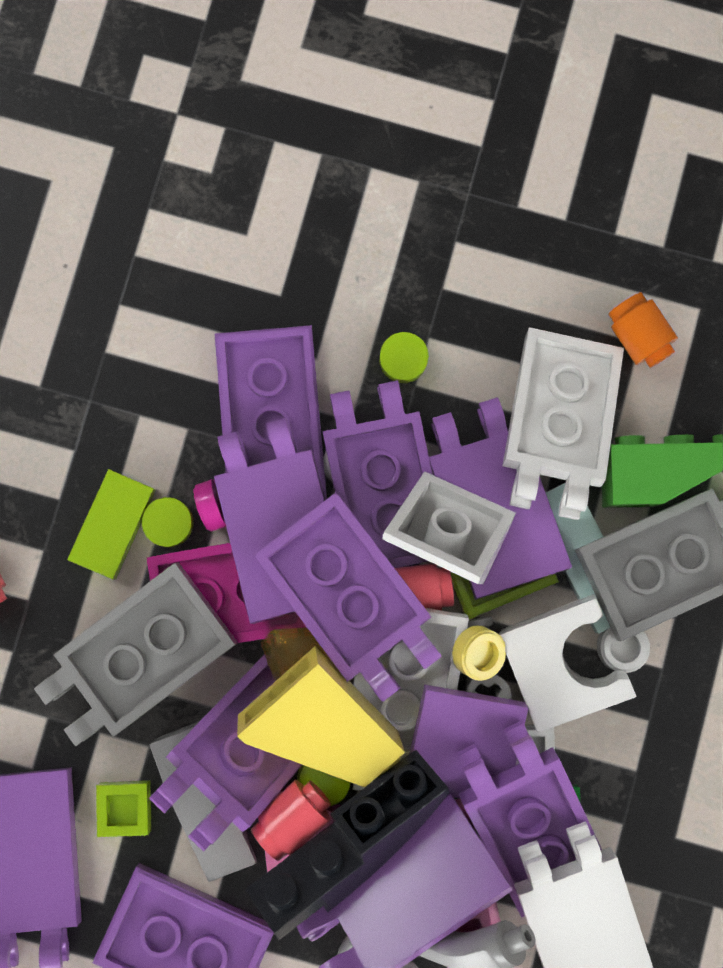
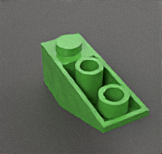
M723 434L712 436V443H694V435L663 437L664 444H645V436L640 435L615 437V444L610 445L606 481L602 485V508H648L658 506L722 472Z

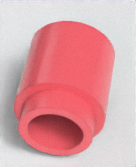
M434 563L395 568L425 608L442 610L444 607L454 606L453 585L449 570L442 567L437 568V565Z
M294 780L258 816L259 821L251 828L252 834L260 846L272 858L280 861L286 854L291 855L306 844L331 820L326 811L331 802L314 782L309 781L304 786L298 780Z

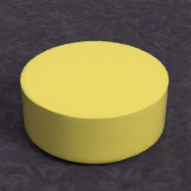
M484 626L469 627L455 641L452 652L453 662L461 673L474 680L484 681L490 679L499 672L506 658L505 642L498 633Z

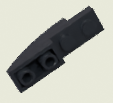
M414 750L330 813L333 820L330 826L245 889L278 940L321 907H324L327 912L332 910L369 879L427 821L450 793L449 788L419 752Z

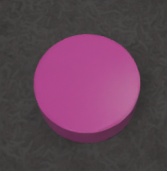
M211 479L195 485L193 490L194 499L206 529L212 532L226 527L215 480Z

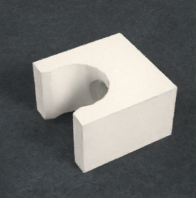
M595 594L508 626L500 631L499 635L505 642L506 655L538 733L637 697L626 671H614L606 677L591 679L574 672L564 659V643L571 632L583 624L595 623L603 616Z

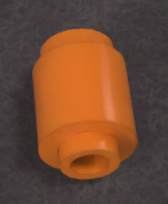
M642 292L631 296L608 313L614 322L611 326L612 330L635 365L645 361L649 368L675 353L671 344L678 339V336L653 299L647 301Z

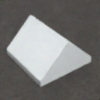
M424 471L384 531L382 539L476 584H484L516 513Z

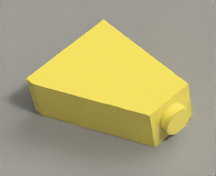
M316 646L238 714L237 737L245 744L362 787L368 786L375 778L380 777L396 765L405 753L398 730L350 681H346L340 671Z

